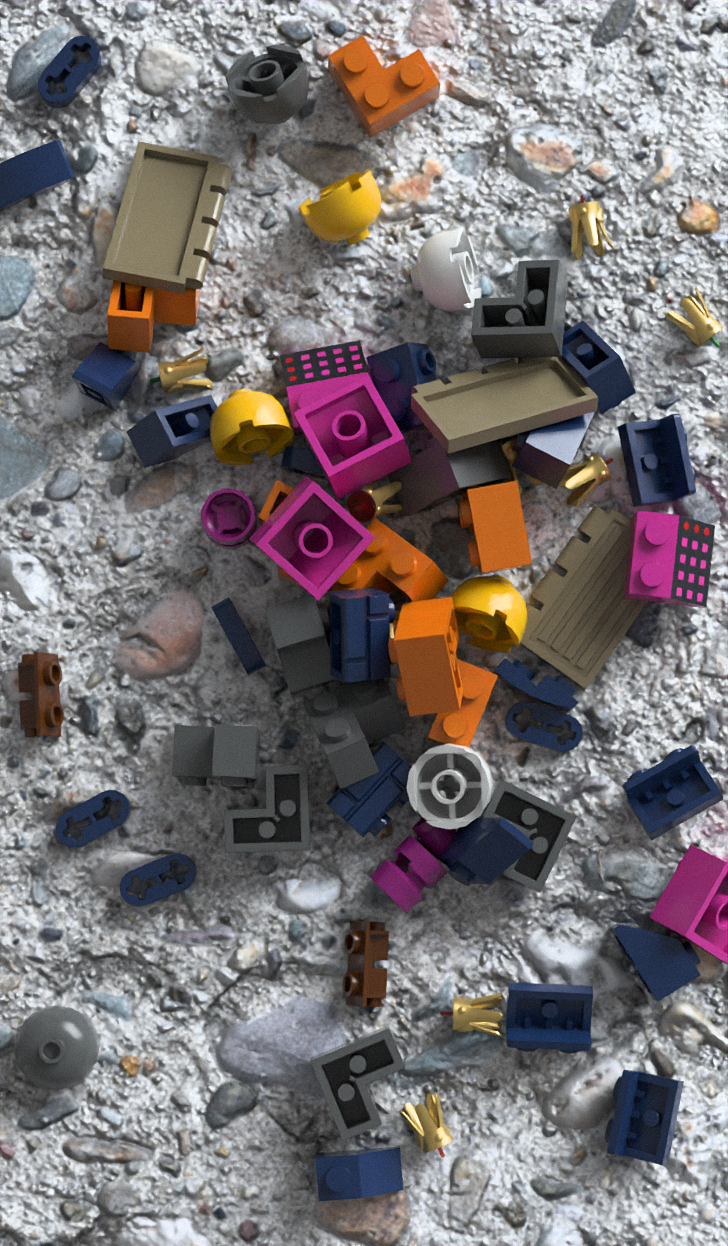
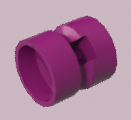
M236 489L218 490L205 500L201 509V521L208 538L215 545L224 549H237L245 546L257 529V517L251 500L244 493Z
M411 835L394 850L395 859L393 861L384 860L369 875L406 914L423 898L422 889L424 887L432 889L448 873Z

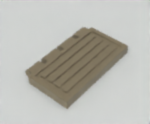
M138 142L103 265V279L185 294L186 288L201 289L209 264L208 259L211 256L217 233L216 227L219 225L225 202L224 196L228 191L232 168L218 163L217 156Z
M562 357L518 358V363L514 359L482 367V374L477 369L446 377L445 385L438 379L411 388V409L448 454L597 411L598 396Z
M596 506L592 508L578 528L580 533L590 539L588 544L572 536L554 562L555 565L566 572L564 578L549 569L531 594V597L543 606L542 609L539 611L526 603L528 621L520 645L583 690L587 689L648 602L623 599L632 521L614 508L609 514Z

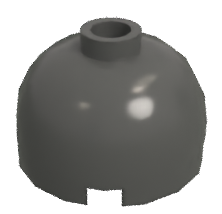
M271 45L266 46L268 52L257 57H255L253 51L245 54L233 63L226 73L228 92L240 114L255 123L280 124L286 122L302 108L309 92L308 70L300 52L290 46Z
M55 1005L38 1010L24 1021L17 1033L14 1051L18 1067L30 1082L43 1089L59 1091L76 1086L90 1075L97 1062L100 1043L97 1030L86 1015L70 1007Z

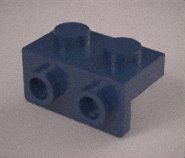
M407 342L368 356L367 361L373 384L401 434L425 426L411 409V388L436 380V361L428 346L421 343Z
M671 414L658 420L625 423L617 427L633 507L675 502L696 493L695 472L690 463L687 433L683 427L680 414Z
M690 745L685 749L678 748L671 751L662 762L650 769L636 771L622 785L627 804L651 841L723 800L721 790L701 762L699 752L694 745Z
M508 982L505 1026L507 1047L525 1052H532L537 1049L559 1050L568 1054L590 1051L592 1046L593 987Z
M624 1069L622 1077L620 1076L614 1086L613 1098L616 1101L614 1118L609 1120L605 1131V1141L608 1143L607 1153L615 1156H627L659 1165H668L684 1081Z

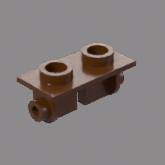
M43 652L21 655L22 663H17L19 693L33 692V700L20 701V730H24L25 738H38L41 736L61 737L64 713L60 704L59 684L62 680V670L58 663V654Z
M350 920V929L346 932L344 942L345 950L348 954V970L343 977L342 983L347 1005L382 1007V999H386L387 969L373 968V960H388L389 931H385L386 922Z

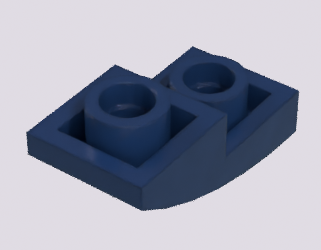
M60 140L41 145L0 163V211L35 194L42 195L76 178Z
M505 658L493 672L498 675L497 678L504 684L542 705L571 711L579 703L572 697L576 690L561 676L558 675L553 679L547 674L536 686L531 682L534 674L517 659L511 663Z

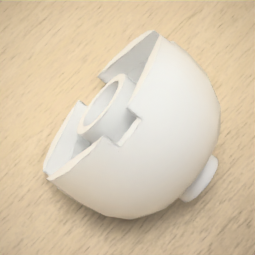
M462 227L445 230L429 238L421 246L417 254V267L411 268V279L415 291H422L424 297L431 305L447 312L474 309L475 298H481V287L473 289L474 274L480 275L477 259L468 234H462Z
M450 743L433 747L421 755L410 769L407 781L409 801L415 812L418 811L430 825L449 830L464 827L482 815L491 800L493 787L490 768L481 755L466 746Z

